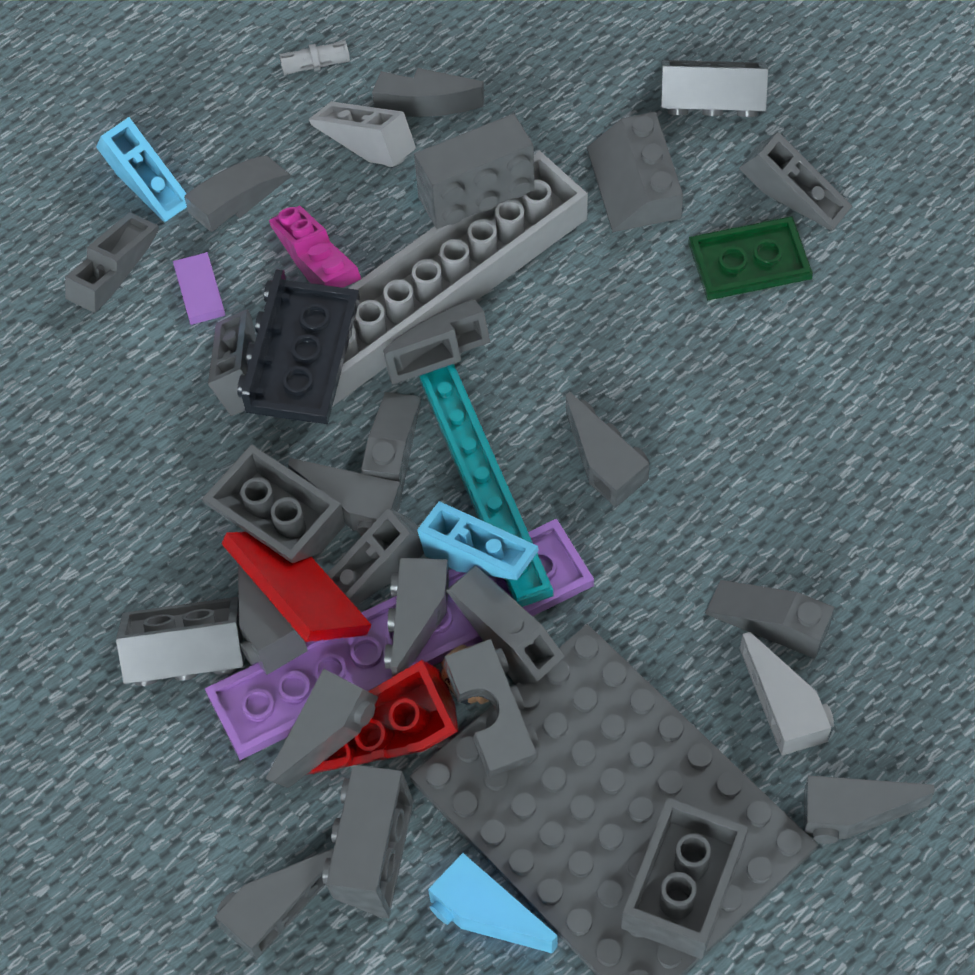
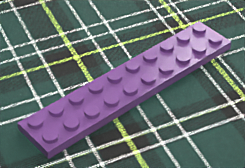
M557 518L528 532L533 544L538 546V556L554 592L553 597L523 607L531 616L545 611L594 586V578ZM453 569L449 570V587L466 573ZM488 576L511 597L504 578ZM449 594L446 615L412 665L424 660L433 666L443 661L445 656L454 648L460 645L473 646L483 641ZM397 596L362 612L372 624L367 636L305 642L308 649L307 652L266 675L259 663H256L205 688L206 694L239 760L288 737L323 669L366 691L373 689L392 677L391 669H385L384 657L386 644L393 645L394 632H388L389 608H396Z

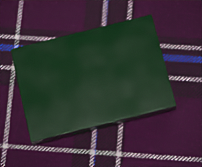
M793 216L691 236L688 240L707 301L811 280L813 276Z

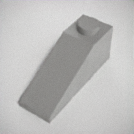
M331 101L309 118L310 124L370 163L382 164L387 167L397 166L405 160L407 155L416 149L405 114L402 111Z
M751 632L742 634L740 651L781 756L828 742L831 727H834L833 715L828 704H822L817 691Z

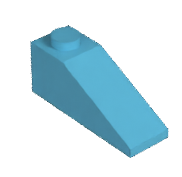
M130 117L100 137L96 146L98 151L117 176L164 223L187 208L184 198L187 193Z
M440 501L417 529L425 557L430 559H447L448 567L458 572L467 573L472 567L477 566L487 576L518 580L539 551L537 545Z
M464 853L428 889L430 902L433 903L430 906L431 911L447 925L453 921L461 929L553 953L558 947V935Z

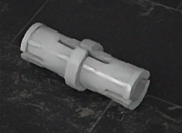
M346 40L320 46L310 44L308 45L309 48L279 54L284 76L314 69V72L320 71L321 67L350 62Z

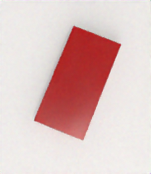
M246 531L227 532L221 544L305 642L367 636L372 624L312 557L291 563Z

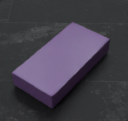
M208 252L173 261L190 325L226 316Z

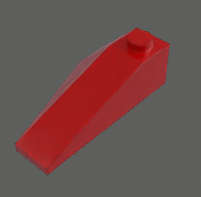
M421 660L369 690L368 692L378 697L374 704L375 712L370 722L362 727L357 736L308 774L423 752L458 732L455 702L441 678L439 669Z

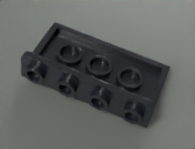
M276 269L273 280H268L265 285L264 301L266 305L264 311H259L257 314L255 330L258 334L255 343L250 342L248 346L246 360L249 366L246 375L241 374L239 378L238 397H242L246 413L328 425L360 301L359 290L286 280L285 271Z

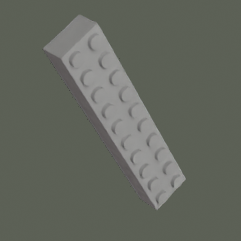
M539 151L534 155L535 190L528 192L520 198H513L500 203L488 211H481L466 217L454 225H447L436 229L434 226L349 287V289L359 290L360 301L333 406L387 367L383 350L398 337L423 321L449 308L472 299L477 301L587 220L588 193Z

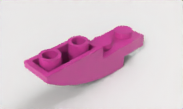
M300 205L286 208L279 212L278 216L269 220L270 226L310 283L344 288L361 280L357 266L330 242L326 229Z

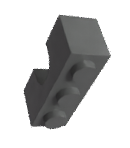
M490 639L445 656L444 668L457 701L460 702L471 697H482L489 700L496 709L497 720L486 729L475 732L473 738L487 777L490 778L534 761L537 754L535 748L540 747L539 740L531 723L525 725L519 710L525 708L517 686L510 687L505 676V672L509 671V666L501 648L495 650Z

